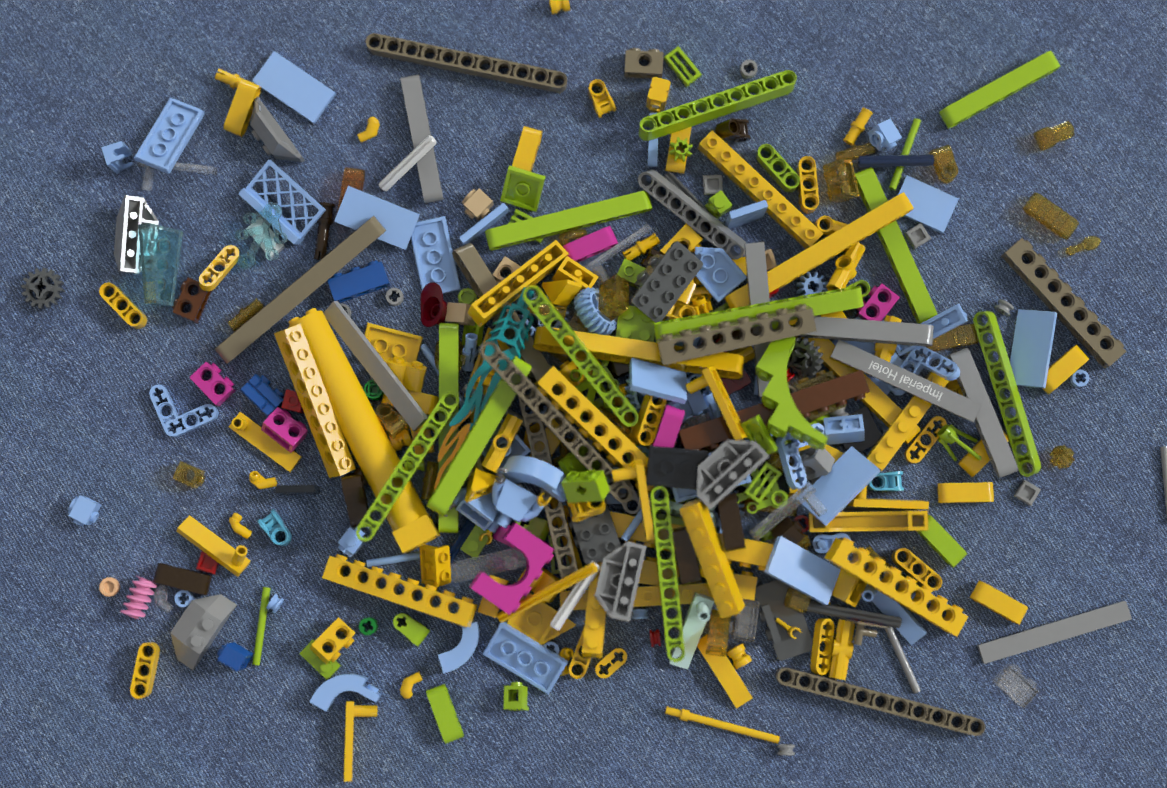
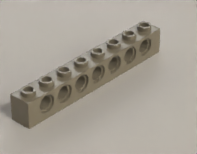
M1023 238L1018 240L1001 257L1052 312L1057 313V318L1104 369L1110 367L1127 352L1124 349L1123 343L1115 339L1110 334V329L1097 320V315L1084 306V301L1071 292L1072 288L1058 278L1059 274L1056 270L1047 266L1044 257L1035 253L1029 241ZM1022 256L1029 258V264H1025L1022 261ZM1035 270L1042 272V278L1036 277ZM1048 284L1054 285L1055 292L1048 290ZM1061 298L1067 299V307L1061 304ZM1074 312H1078L1081 315L1080 321L1074 318ZM1088 326H1091L1094 329L1093 335H1090L1087 332ZM1101 340L1107 343V349H1103L1100 346Z
M799 304L794 306L795 309L787 310V308L775 310L776 313L768 314V312L758 313L754 318L749 319L748 316L740 317L736 322L732 323L730 321H722L718 323V326L714 327L704 325L700 326L699 330L696 331L686 329L680 331V334L673 336L672 333L663 334L661 338L656 339L661 362L663 365L815 332L816 325L813 309L810 306H806V304ZM792 316H797L796 324L789 325V319ZM777 320L778 327L770 329V323ZM756 324L759 325V331L752 334L750 331L751 327ZM740 329V335L733 338L731 336L732 331ZM721 333L720 341L713 342V335ZM697 337H701L702 344L699 346H694V339ZM676 342H683L681 350H674Z

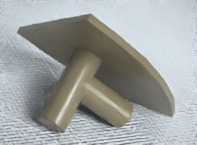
M840 618L857 623L854 644L856 645L862 644L863 636L874 638L877 636V630L864 628L865 625L889 628V626Z

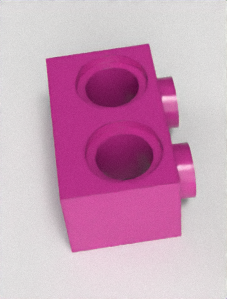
M882 283L879 287L874 286L868 293L871 296L867 302L863 300L864 306L857 308L859 312L856 316H859L862 320L882 321L900 297ZM878 294H884L887 299L886 302H880ZM866 309H873L875 316H867Z
M205 362L189 378L215 405L220 407L236 391L232 387L235 384L227 376L223 378L219 374L221 369L215 363ZM207 371H211V379L205 381L203 378L204 374ZM224 385V393L218 395L217 387Z
M279 407L263 422L261 429L290 453L306 438L308 432L302 422H297L288 411L282 410ZM278 420L281 421L283 424L277 425L274 423V421ZM290 432H294V433H296L298 436H297V437H292V436L289 435V433H290Z

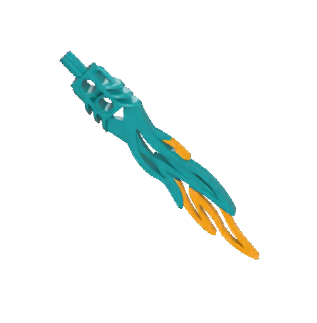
M525 287L517 304L512 303L511 306L505 305L498 321L492 325L495 326L494 330L488 334H491L490 339L485 341L493 342L498 347L497 340L513 346L503 351L510 360L514 356L521 358V348L525 349L524 342L525 339H527V342L529 340L528 332L534 321L530 310H527L529 305L523 298ZM529 289L527 296L532 299L534 291ZM509 309L507 316L503 318L506 310ZM515 311H520L523 314V319L519 322L512 319V314ZM527 318H530L529 323L525 329L524 325L527 321ZM507 329L515 331L513 339L505 338L504 332ZM486 345L485 355L490 356L493 354L494 349L491 345ZM484 359L483 364L476 370L468 383L466 398L462 408L449 423V426L452 427L439 450L438 462L442 460L453 443L458 438L459 440L452 454L440 468L434 490L439 484L447 465L455 457L468 432L501 379L495 372L481 404L483 396L482 384L493 369ZM504 359L498 361L497 365L500 364L498 369L501 371L506 369L507 362ZM480 377L479 384L475 392L473 393L472 397L470 398L475 382ZM475 408L473 423L465 425L446 446L454 431L470 416Z

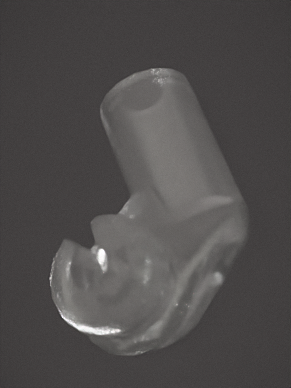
M159 585L155 589L154 601L168 614L174 606L167 601V587Z

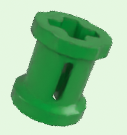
M371 617L362 619L359 623L360 632L364 635L375 633L378 630L377 620ZM371 621L373 629L366 631L367 627L364 624Z

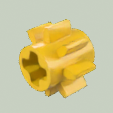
M704 295L693 297L691 299L692 303L689 304L695 309L696 315L709 313V311L713 310L710 298L706 299Z

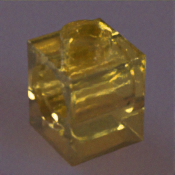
M180 461L172 479L197 489L198 486H202L205 480V471ZM192 470L195 477L193 480L188 481L187 473Z

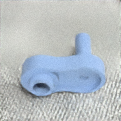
M837 533L835 535L820 534L813 539L812 545L816 552L823 554L828 552L835 538L841 539L845 537L849 540L851 539L845 533Z

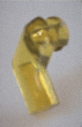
M573 229L559 235V243L564 246L570 243V239H579L586 236L587 231L586 229Z

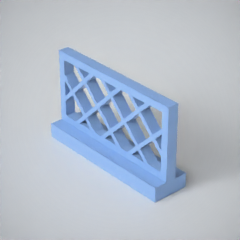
M270 159L248 186L239 192V195L293 244H301L305 239L304 236L326 211L323 206ZM270 166L275 170L276 178L267 179L266 171ZM280 180L289 182L290 191H280ZM267 181H276L277 192H268ZM257 182H263L264 193H257L253 189ZM300 192L303 195V204H294V193ZM290 193L291 204L282 205L281 194ZM277 194L278 205L272 206L269 204L268 195ZM307 205H314L319 209L315 216L308 217ZM295 206H304L305 217H295ZM282 207H291L292 218H285L282 215ZM305 219V228L302 232L296 228V220Z

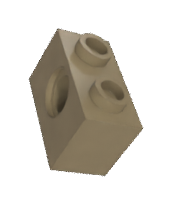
M630 48V50H626L624 77L662 78L664 52H660L658 49L641 51L639 48ZM647 60L649 64L647 66H641L639 64V61Z

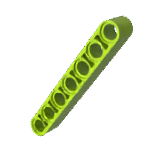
M1052 50L945 107L939 114L947 128L950 129L1053 73L1061 66Z

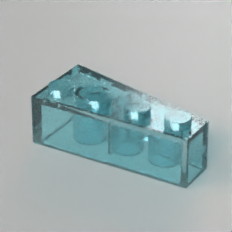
M152 223L138 224L144 303L159 307L173 306L183 231Z

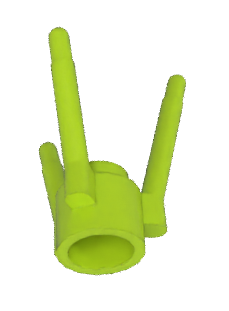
M946 424L939 430L937 434L939 437L938 442L944 446L954 461H957V458L947 443L953 444L956 442L971 455L981 460V456L959 440L957 434L977 443V439L956 429L953 425Z

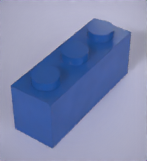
M377 260L369 262L367 267L361 269L360 267H354L349 270V273L343 275L342 273L334 274L331 279L327 280L334 301L339 303L391 286L382 261L378 262Z

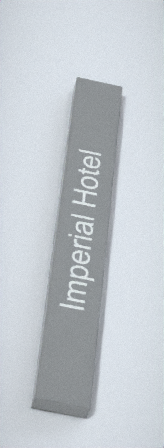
M840 339L831 355V358L857 370H862L874 378L972 423L982 406L980 403Z

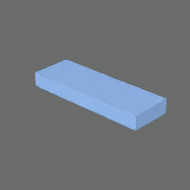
M505 203L499 205L459 238L460 242L465 245L473 241L506 215L509 209Z

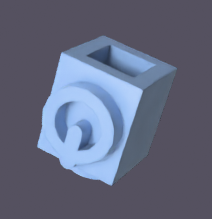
M891 119L877 124L867 132L870 143L877 148L878 152L884 149L889 151L897 146L896 142L902 138Z
M79 495V497H75L72 500L68 513L74 519L72 522L82 527L84 524L91 525L99 517L98 511L101 504L86 496Z
M349 527L338 542L340 544L338 548L349 557H352L353 554L356 555L365 543L358 540L356 536L357 527L355 529ZM360 530V536L362 538H366L364 537L365 533L362 530Z

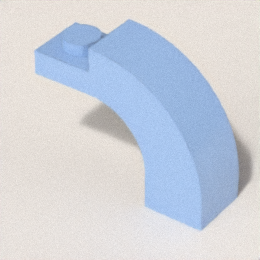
M512 456L508 458L504 466L508 472L502 471L501 473L515 484L531 483L550 493L558 501H566L567 498L561 482L564 480L562 477L564 473L542 460L528 456Z
M478 621L473 622L471 627L462 626L460 643L454 649L438 654L443 673L461 667L471 658L479 641Z
M348 673L325 681L315 691L310 703L327 712L336 697L344 691H355L374 702H377L382 694L378 692L379 689L371 684L365 685L368 680L367 677Z

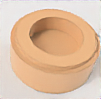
M107 577L100 582L99 590L102 595L112 597L119 592L120 583L113 577Z

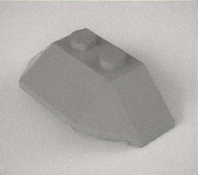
M256 97L250 123L254 130L251 133L257 141L260 139L265 145L262 148L268 156L272 154L275 159L301 163L305 161L259 97Z
M125 195L116 218L114 257L120 272L139 274L156 258L158 219L144 198Z
M726 440L698 465L697 496L711 510L762 464L769 455L756 441Z
M626 542L603 558L595 597L612 619L630 622L646 551L645 545Z
M222 594L192 600L170 632L177 660L194 670L237 604Z

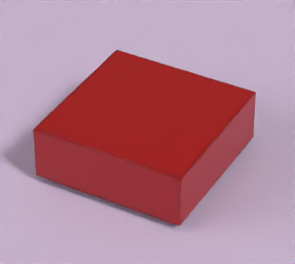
M201 551L196 569L216 575L219 563Z

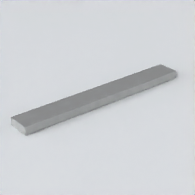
M764 242L745 243L750 305L770 302ZM759 326L752 327L753 334L759 331ZM771 341L754 345L756 366ZM757 376L758 396L762 397V393L770 381H763Z
M333 301L324 312L326 319L413 431L418 430L428 419V416L340 303Z
M1124 600L977 645L982 663L986 664L1125 622L1132 618L1127 602Z

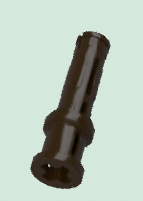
M318 202L326 209L317 221L318 232L314 260L319 261L326 256L329 227L333 224L331 219L335 204Z

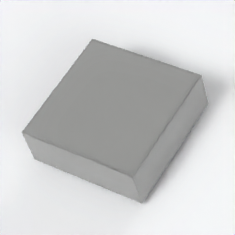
M722 174L703 175L704 195H715L720 190L723 192Z
M922 223L904 233L914 250L931 240Z
M1024 479L1015 492L1014 497L1032 506L1041 489Z

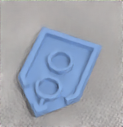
M695 247V256L703 262V266L696 274V278L718 303L747 279V276L722 248Z

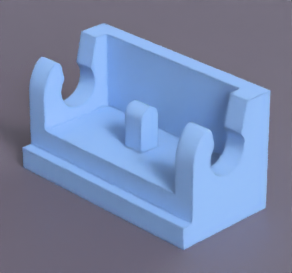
M122 141L101 147L107 166L116 174L120 173L121 170L132 167V162L123 163L124 158L130 157L133 154L131 149Z
M862 414L823 418L825 435L828 437L827 445L865 441Z

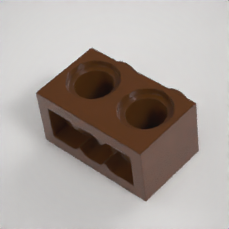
M188 277L182 283L180 288L181 294L179 299H175L172 309H174V314L198 324L212 291L202 290L198 281ZM199 287L198 294L192 296V288ZM191 304V310L188 313H184V306Z

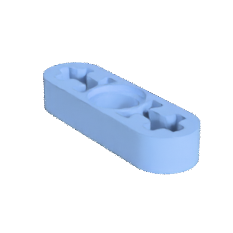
M658 138L648 141L647 167H657Z

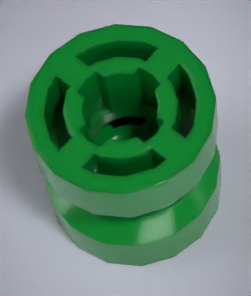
M374 380L368 381L364 386V392L368 398L374 401L382 399L384 392Z

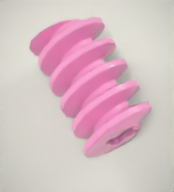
M136 576L139 578V581H132L136 588H129L133 595L126 596L130 603H123L127 610H120V612L140 619L139 617L146 616L142 610L149 608L145 602L150 603L152 601L148 595H154V591L150 588H157L158 585L151 580Z

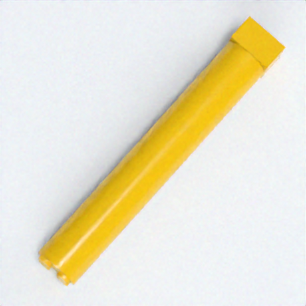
M316 308L310 309L300 319L299 317L291 319L288 322L290 325L288 328L301 324L343 436L373 494L377 498L399 464L400 459L323 311H317ZM395 478L391 482L395 488L403 485L402 480L399 478ZM410 480L386 517L393 530L392 534L404 554L441 536ZM383 495L381 502L388 505L392 502V498L390 495Z

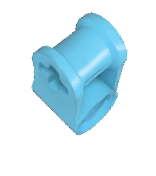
M903 471L879 473L876 476L880 481L879 487H874L871 481L867 485V489L874 492L904 491L901 480Z
M274 509L265 518L257 520L274 544L286 546L291 542L292 535ZM280 532H284L286 535L283 542H279L277 539Z

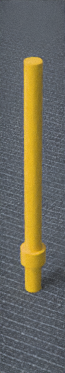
M667 706L665 714L678 717L682 721L687 722L690 720L776 744L780 740V736L690 713V710L682 708V710Z

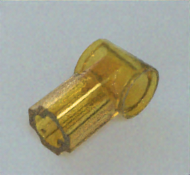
M1069 121L1051 128L1045 127L1033 133L1040 151L1047 150L1055 146L1056 143L1075 136L1073 125Z

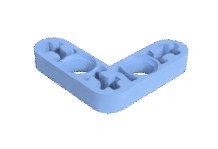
M925 346L913 349L900 366L905 370L908 367H914L912 373L919 375L922 369L925 368L948 381H954L960 375V369L955 362ZM918 354H924L927 359L925 360L922 356L918 357ZM939 359V365L936 367H932V361ZM944 367H946V368L949 369V370H954V371L947 373V371L944 369ZM888 384L889 389L894 395L898 396L905 393V391Z
M154 385L150 389V398L163 429L171 437L181 436L216 420L218 417V409L212 404H205L179 416L166 387ZM157 389L164 392L161 394V397L163 400H168V402H163L158 405V403H160L161 400L159 397L154 395L157 393ZM164 406H170L171 414L169 416L162 415L161 410ZM207 408H209L210 410H214V412L211 413L212 417L203 416L200 418V416L197 414V412H199L201 415L205 414L207 412ZM190 415H194L197 420L193 426H189L186 422ZM171 424L176 426L183 424L186 428L183 430V427H178L176 433L169 431L172 428Z
M811 424L816 430L825 435V429L821 424ZM788 433L785 439L782 437L776 439V446L789 487L791 489H801L806 486L807 477L798 448L806 446L808 443L804 440L801 443ZM786 440L792 441V443L784 444ZM790 456L794 459L793 467L789 464Z

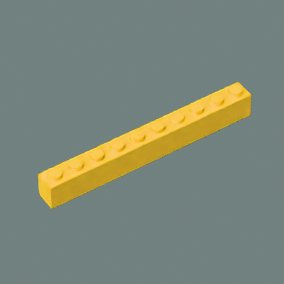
M609 511L617 536L621 538L635 516ZM642 520L628 542H644L646 547L655 548V540L646 539ZM672 524V529L685 527ZM660 529L658 538L661 540L668 538V531ZM717 533L729 564L732 561H737L739 566L751 568V565L759 566L758 570L765 571L774 544L744 539L745 549L726 551L723 534ZM667 548L662 549L664 551L670 552V550Z

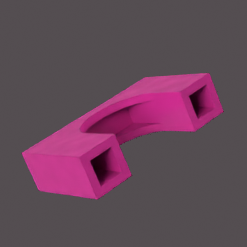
M515 522L507 530L503 539L520 550L524 555L526 570L523 577L514 584L503 585L482 571H479L469 586L509 615L511 612L515 613L517 611L522 596H527L532 588L530 585L533 580H537L543 572L541 568L545 563L548 564L554 556L552 554L553 548Z

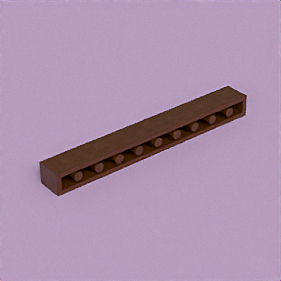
M859 370L790 393L801 415L807 418L811 416V412L818 411L819 414L828 411L829 406L836 404V407L848 404L847 400L854 398V401L866 398L865 394L870 392L863 371ZM763 403L736 412L741 423L760 415L767 428L768 422L776 409H769ZM724 416L678 432L683 449L700 450L708 447L709 450L719 447L721 442L735 440Z

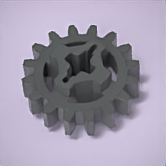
M43 267L42 272L38 268L35 269V274L29 272L30 278L23 279L27 282L26 285H21L22 288L26 289L22 295L28 296L25 301L31 303V306L35 308L38 306L42 310L44 305L48 309H51V303L58 305L57 298H63L60 292H65L60 287L64 285V282L58 281L61 276L55 275L53 270L48 272V269ZM49 277L53 280L54 285L50 284ZM32 292L36 293L37 300L32 295Z
M801 336L796 338L795 347L789 357L787 368L791 367L792 373L798 372L799 377L804 374L805 378H807L809 375L813 376L822 368L821 364L824 360L820 359L823 353L818 352L820 347L814 346L815 341L808 342V337L802 340Z

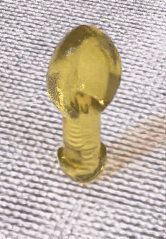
M1089 236L1082 243L1067 247L1066 254L1072 256L1082 250H1094L1100 245L1101 239L1097 236Z

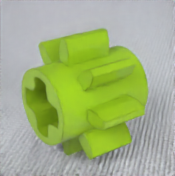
M677 137L676 143H670V146L674 149L670 150L669 154H674V161L682 159L685 162L686 156L691 157L692 153L688 150L692 149L693 145H688L687 138L683 141ZM679 146H681V148L684 149V153H681V151L678 150Z

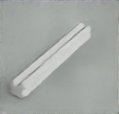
M430 135L427 136L379 183V187L383 191H388L436 145L437 141Z
M594 562V563L596 564L597 568H598V571H599V569H600L599 564H597L596 562ZM597 572L576 583L552 619L551 627L560 630Z

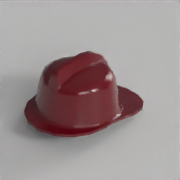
M430 282L423 288L420 298L421 322L426 327L445 323L448 305L443 300V293L439 284Z

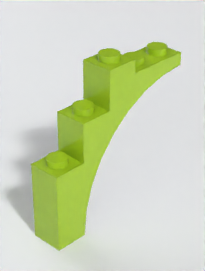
M788 337L771 341L758 362L755 373L761 380L770 381L762 393L761 402L769 409H776L768 422L767 430L773 436L784 439L790 433L793 438L804 440L810 447L824 450L828 437L816 430L804 419L795 406L789 392L787 365L795 347L796 338Z

